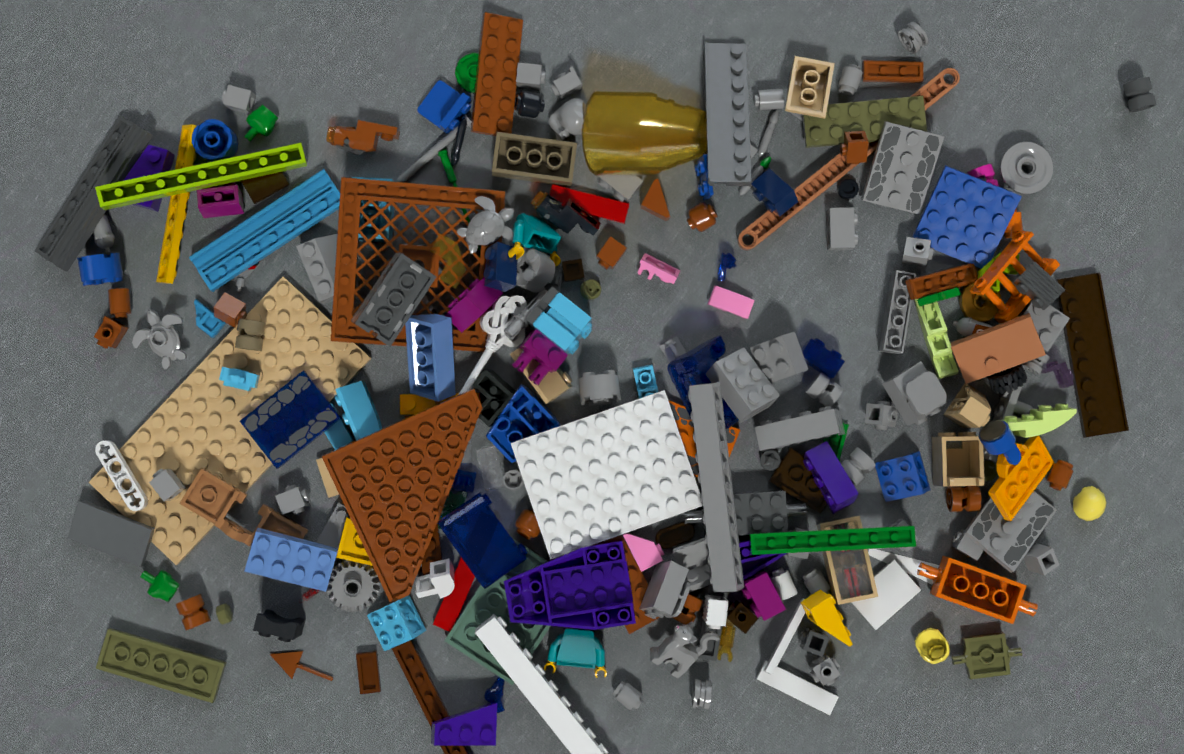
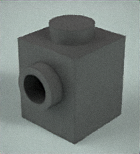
M806 627L805 631L801 632L798 642L803 650L823 657L830 637Z

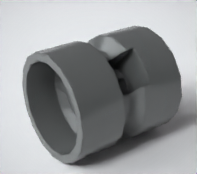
M1149 77L1136 79L1123 85L1125 96L1130 97L1127 103L1130 113L1146 110L1157 105L1153 93H1149L1152 89Z

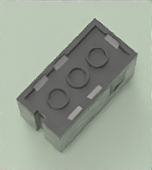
M395 253L351 319V322L368 333L373 330L371 335L391 347L436 279V276L404 254Z

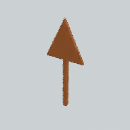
M303 651L270 654L291 679H293L296 669L300 668L330 681L333 680V677L299 664Z

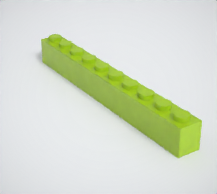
M302 143L101 185L95 187L100 207L103 210L306 167L307 163Z

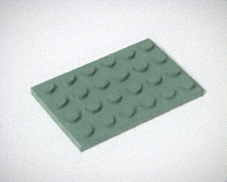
M511 537L446 637L445 642L513 685L514 681L475 634V629L493 614L497 618L501 616L508 625L506 629L509 633L514 632L519 638L520 643L518 644L523 650L527 648L532 655L550 626L510 622L504 581L549 561Z

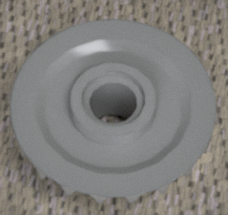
M1032 142L1018 143L1009 148L1002 157L1000 164V174L1003 177V182L1008 185V188L1022 194H1033L1042 190L1050 182L1053 174V162L1049 153L1040 145ZM1022 165L1028 168V174L1022 171Z
M346 560L337 564L332 569L326 591L329 599L340 610L358 612L365 610L375 601L379 593L380 581L371 565ZM349 583H356L358 589L351 591L347 585Z

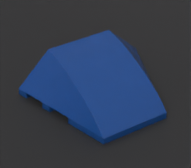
M521 384L486 434V437L513 463L516 462V458L511 446L512 442L561 426V424L534 392Z

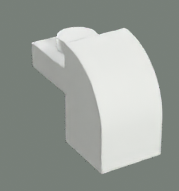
M450 558L431 562L430 574L416 577V595L418 598L438 594L441 599L451 594L455 587L454 566Z

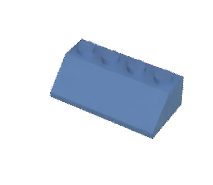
M439 314L411 315L405 324L410 393L438 402L456 395L451 318Z

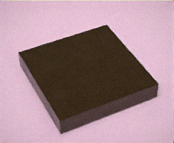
M283 172L241 180L254 204L290 185Z

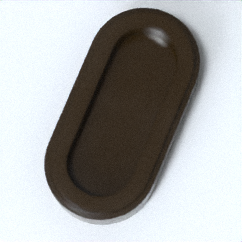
M684 521L660 529L656 533L655 540L661 548L669 549L691 540L695 530L691 523L685 524Z

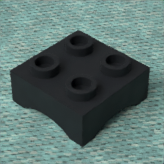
M266 609L263 614H257L253 631H258L260 636L271 637V635L279 637L278 640L291 642V640L302 635L306 619L301 617L294 619L283 618L274 611Z

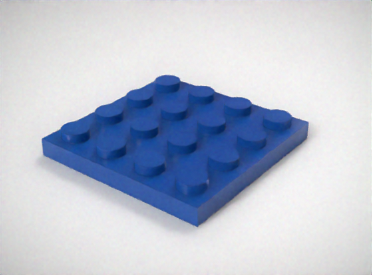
M945 165L912 238L931 240L930 248L982 268L991 261L1022 196Z

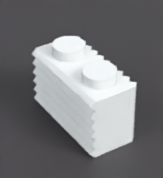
M705 595L704 616L702 618L706 625H708V628L720 629L721 626H726L728 600L723 596Z

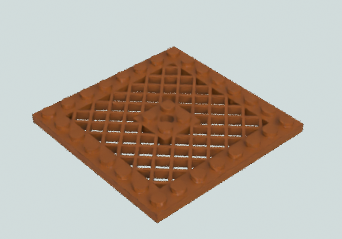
M341 177L331 341L386 345L371 335L373 330L368 333L351 322V319L361 306L360 304L354 309L355 295L362 303L364 301L357 291L364 285L371 290L372 286L368 282L376 275L380 277L379 273L391 261V259L387 261L381 254L388 246L395 253H402L413 261L421 260L424 263V268L436 276L430 287L437 288L438 280L445 287L437 296L429 288L428 291L434 296V299L427 305L421 300L420 303L423 308L416 314L412 313V315H420L425 309L429 314H433L428 307L436 300L444 308L438 314L442 315L445 311L448 312L449 305L445 306L439 297L448 291L454 300L456 298L459 300L460 298L456 297L450 288L459 282L466 290L467 286L461 281V278L469 272L474 279H477L478 277L473 273L472 269L478 264V279L484 278L486 267L485 252L488 247L493 245H481L480 258L476 253H472L478 261L469 268L462 260L470 253L469 245L464 240L465 237L457 234L454 227L461 221L468 227L469 223L465 219L472 212L477 214V210L485 211L482 206L475 202V198L479 196L491 199L495 204V212L499 213L504 209L505 191ZM361 200H367L368 202L361 207ZM374 201L389 203L380 209ZM372 203L378 212L369 219L363 210ZM395 203L409 205L401 211ZM392 205L399 214L390 221L383 212ZM416 205H426L429 207L424 212H421ZM435 206L450 207V209L442 215ZM411 207L419 214L412 222L404 215ZM433 208L440 217L431 224L424 215ZM456 208L471 210L462 216ZM452 210L460 217L453 225L445 218ZM361 213L367 219V222L359 228ZM381 214L388 223L379 230L372 221ZM400 216L408 223L401 231L393 224ZM420 218H423L429 225L422 233L413 225ZM441 219L449 227L442 235L434 227ZM369 224L377 231L370 239L361 231ZM391 225L398 234L389 241L382 232ZM412 227L418 236L409 243L403 236V233ZM430 229L438 236L431 244L423 237ZM452 230L459 239L450 246L443 237ZM360 234L366 242L358 248ZM380 234L387 243L377 250L371 241ZM400 236L406 244H399L398 252L391 243ZM502 236L496 242L502 243ZM421 238L427 246L412 244ZM440 239L448 247L441 255L440 247H432ZM460 241L468 249L462 256H459L453 249ZM369 244L376 253L367 260L360 251ZM449 251L457 258L450 266L442 259ZM357 254H359V256L365 261L358 268ZM377 255L385 262L378 270L370 264V261ZM440 260L446 269L438 275ZM460 261L467 270L458 277L451 268ZM365 265H368L374 272L367 280L358 272ZM447 271H450L456 278L449 286L440 278ZM357 274L363 283L355 289ZM493 304L486 311L492 309ZM480 317L462 333L459 330L452 329L453 350L485 351L488 334L480 326ZM475 324V331H469L468 329ZM405 325L392 346L407 347Z

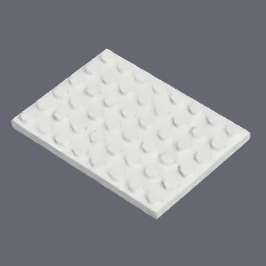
M665 390L511 443L550 560L581 547L591 546L703 506L700 500V492Z

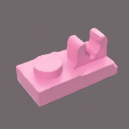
M645 253L640 260L641 265L637 272L641 275L643 270H648L649 276L647 279L651 280L653 275L656 274L663 282L674 284L680 270Z

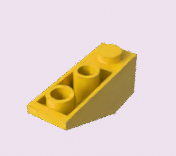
M820 589L800 602L809 620L849 647L853 645L850 639L851 633L843 625L842 621L844 618L835 608L836 601L830 593L826 594Z

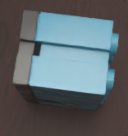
M554 287L550 288L540 303L526 318L529 327L533 330L537 329L566 354L570 353L573 355L580 346L579 340L581 338L586 339L592 331V318Z

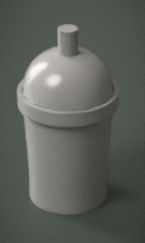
M103 215L93 231L94 242L98 247L105 249L106 253H110L109 248L114 245L115 235L112 233L108 217Z
M971 317L961 318L958 322L953 321L952 325L957 326V331L964 337L972 335L976 324L992 327Z

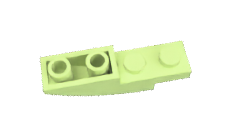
M1063 403L1055 404V407L1039 405L1038 409H1030V415L1025 414L1021 418L1005 416L1004 420L1001 421H1005L1014 435L1028 438L1045 434L1058 428L1077 413V409L1069 408L1068 404Z

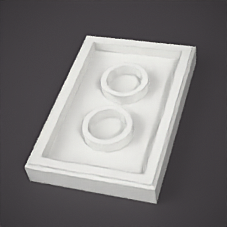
M892 559L874 575L878 597L851 602L875 630L921 591L895 559Z

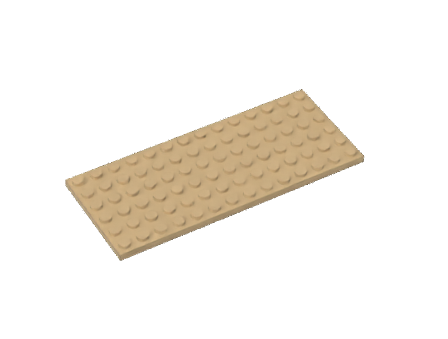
M284 276L255 305L245 318V320L266 323L264 334L261 335L263 339L262 351L235 348L236 336L240 335V332L237 331V325L120 448L121 455L148 499L147 506L140 511L130 510L104 466L89 481L123 516L155 528L151 542L175 565H178L215 525L179 504L200 469L204 468L246 493L276 461L270 458V452L281 443L286 446L291 445L289 437L297 430L309 426L308 422L316 418L315 413L328 406L337 394L335 389L346 386L372 359L356 343L331 341L332 321ZM222 367L240 369L260 375L257 388L247 391L223 385L224 381L219 380ZM299 376L307 377L311 383L309 387L305 390L301 388L299 394L294 392V399L283 406V402L278 400V392L285 389L293 391V382ZM271 398H276L277 400L270 407L277 401L281 403V410L275 415L271 416L269 414V408L267 414H258L259 408ZM255 414L258 417V428L254 431H249L245 426V422L248 417ZM259 415H268L267 421L262 425H258ZM118 461L112 464L113 472L118 473L121 470V464ZM160 469H171L186 487L171 501L164 502L149 483L154 479L153 474ZM126 478L122 482V487L125 490H129L132 483ZM135 490L134 492L128 493L127 495H133V493H136L137 491ZM135 498V502H133V505L140 506L139 502L141 501V499Z

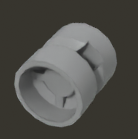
M819 372L805 392L814 399L819 398V403L827 407L832 406L836 402L844 388L836 382L831 383L828 376Z
M858 447L849 455V460H844L841 463L855 486L864 479V473L868 474L876 466L874 461Z

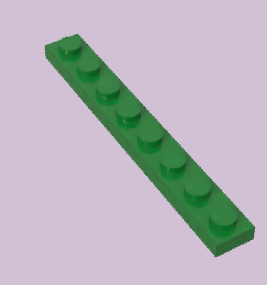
M915 526L749 534L751 555L916 547Z

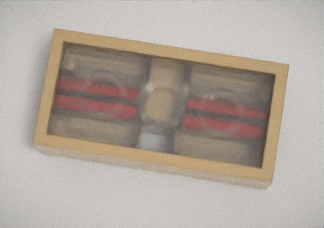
M860 516L816 525L818 531L863 528ZM868 549L823 551L832 596L836 601L835 605L878 597Z

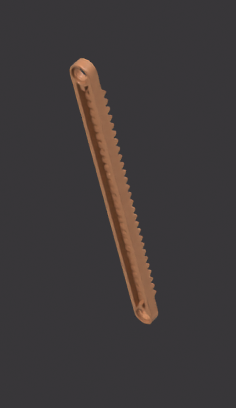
M946 68L910 97L923 96L926 111L959 83L960 75L957 70ZM945 74L953 76L954 81L952 84H947L944 81L943 77ZM878 141L868 142L867 157L876 151ZM839 153L794 189L798 199L794 206L780 217L774 211L771 213L768 210L744 229L737 239L739 247L743 250L755 248L858 164L846 163L844 156H841ZM749 234L753 237L751 245L743 243L742 238L744 235Z

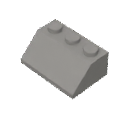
M338 234L315 238L296 246L317 298L322 304L333 301ZM357 279L355 289L359 286Z

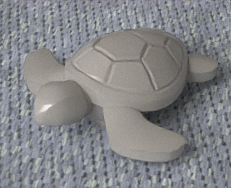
M483 196L475 198V202L482 206L485 211L477 213L471 219L468 228L457 230V234L461 237H466V240L470 243L468 246L470 253H475L478 245L493 244L501 236L504 238L506 245L513 246V231L511 228L504 226V222L509 221L513 217L514 209L504 208L499 213H496L495 204L491 199Z
M148 310L147 322L151 325V329L143 328L138 330L133 337L132 344L134 348H139L148 339L152 351L163 358L162 367L168 369L172 365V360L187 358L186 353L181 350L180 337L173 324H182L184 320L180 315L167 314L161 321L157 312Z

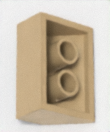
M518 348L510 354L514 361H516L523 350ZM534 359L531 360L523 371L527 379L539 365ZM560 368L555 372H548L539 386L534 384L533 380L530 381L545 404L554 401L573 387L570 376L566 372L563 373Z

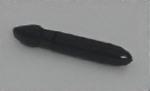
M465 118L459 123L453 152L451 153L452 166H455L460 159L459 153L467 128V120Z

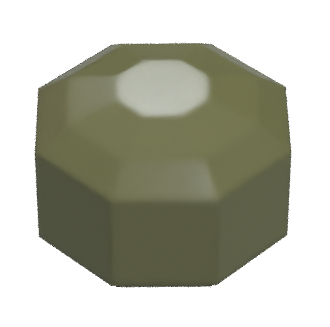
M227 603L216 607V615L222 625L232 621L233 613Z

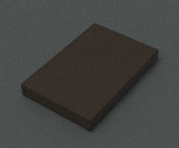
M790 447L781 460L780 465L769 479V482L786 491V493L802 503H806L807 506L821 514L827 502L820 488L816 485L811 471H808L804 465V455Z

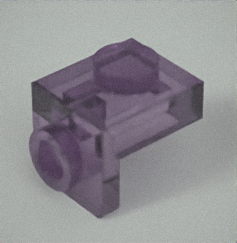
M1056 360L1045 364L1046 368L1041 373L1053 371L1059 388H1067L1074 385L1072 381L1074 380L1073 373L1067 368L1066 362L1058 363Z

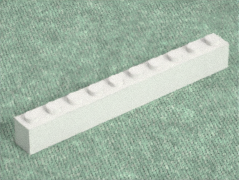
M493 614L475 629V634L571 754L609 753L602 743L598 745L594 740L596 738L594 732L589 727L586 729L583 726L582 722L584 720L578 712L573 713L569 708L571 704L567 698L559 696L556 692L559 689L552 680L548 682L544 677L546 673L539 664L535 665L532 662L533 656L527 648L523 650L518 644L520 643L519 638L514 632L509 633L506 629L508 625L501 616L497 618Z

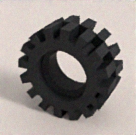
M1022 364L987 376L992 391L997 394L999 392L1004 394L1005 391L1009 393L1012 389L1017 390L1018 386L1022 387L1023 383L1027 381V375Z

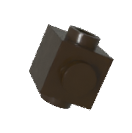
M737 600L735 603L731 602L728 605L727 619L746 634L759 618Z

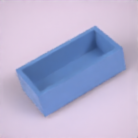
M257 528L244 572L326 592L338 548Z

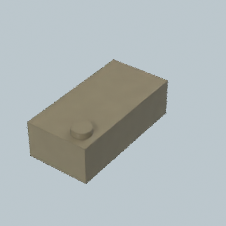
M497 132L492 176L571 187L577 143Z

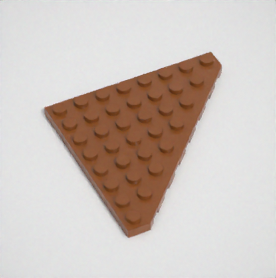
M474 388L322 455V459L390 604L408 596L411 592L412 585L444 508L443 506L453 485L457 470L462 462L464 452L471 439L475 424L483 408Z

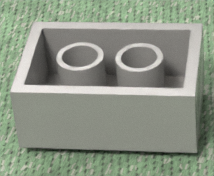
M745 348L716 361L706 373V376L712 383L720 382L722 398L741 423L769 408L780 396Z

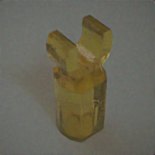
M722 626L719 644L721 649L718 651V660H721L723 653H727L728 662L732 661L733 655L730 650L734 645L735 626Z

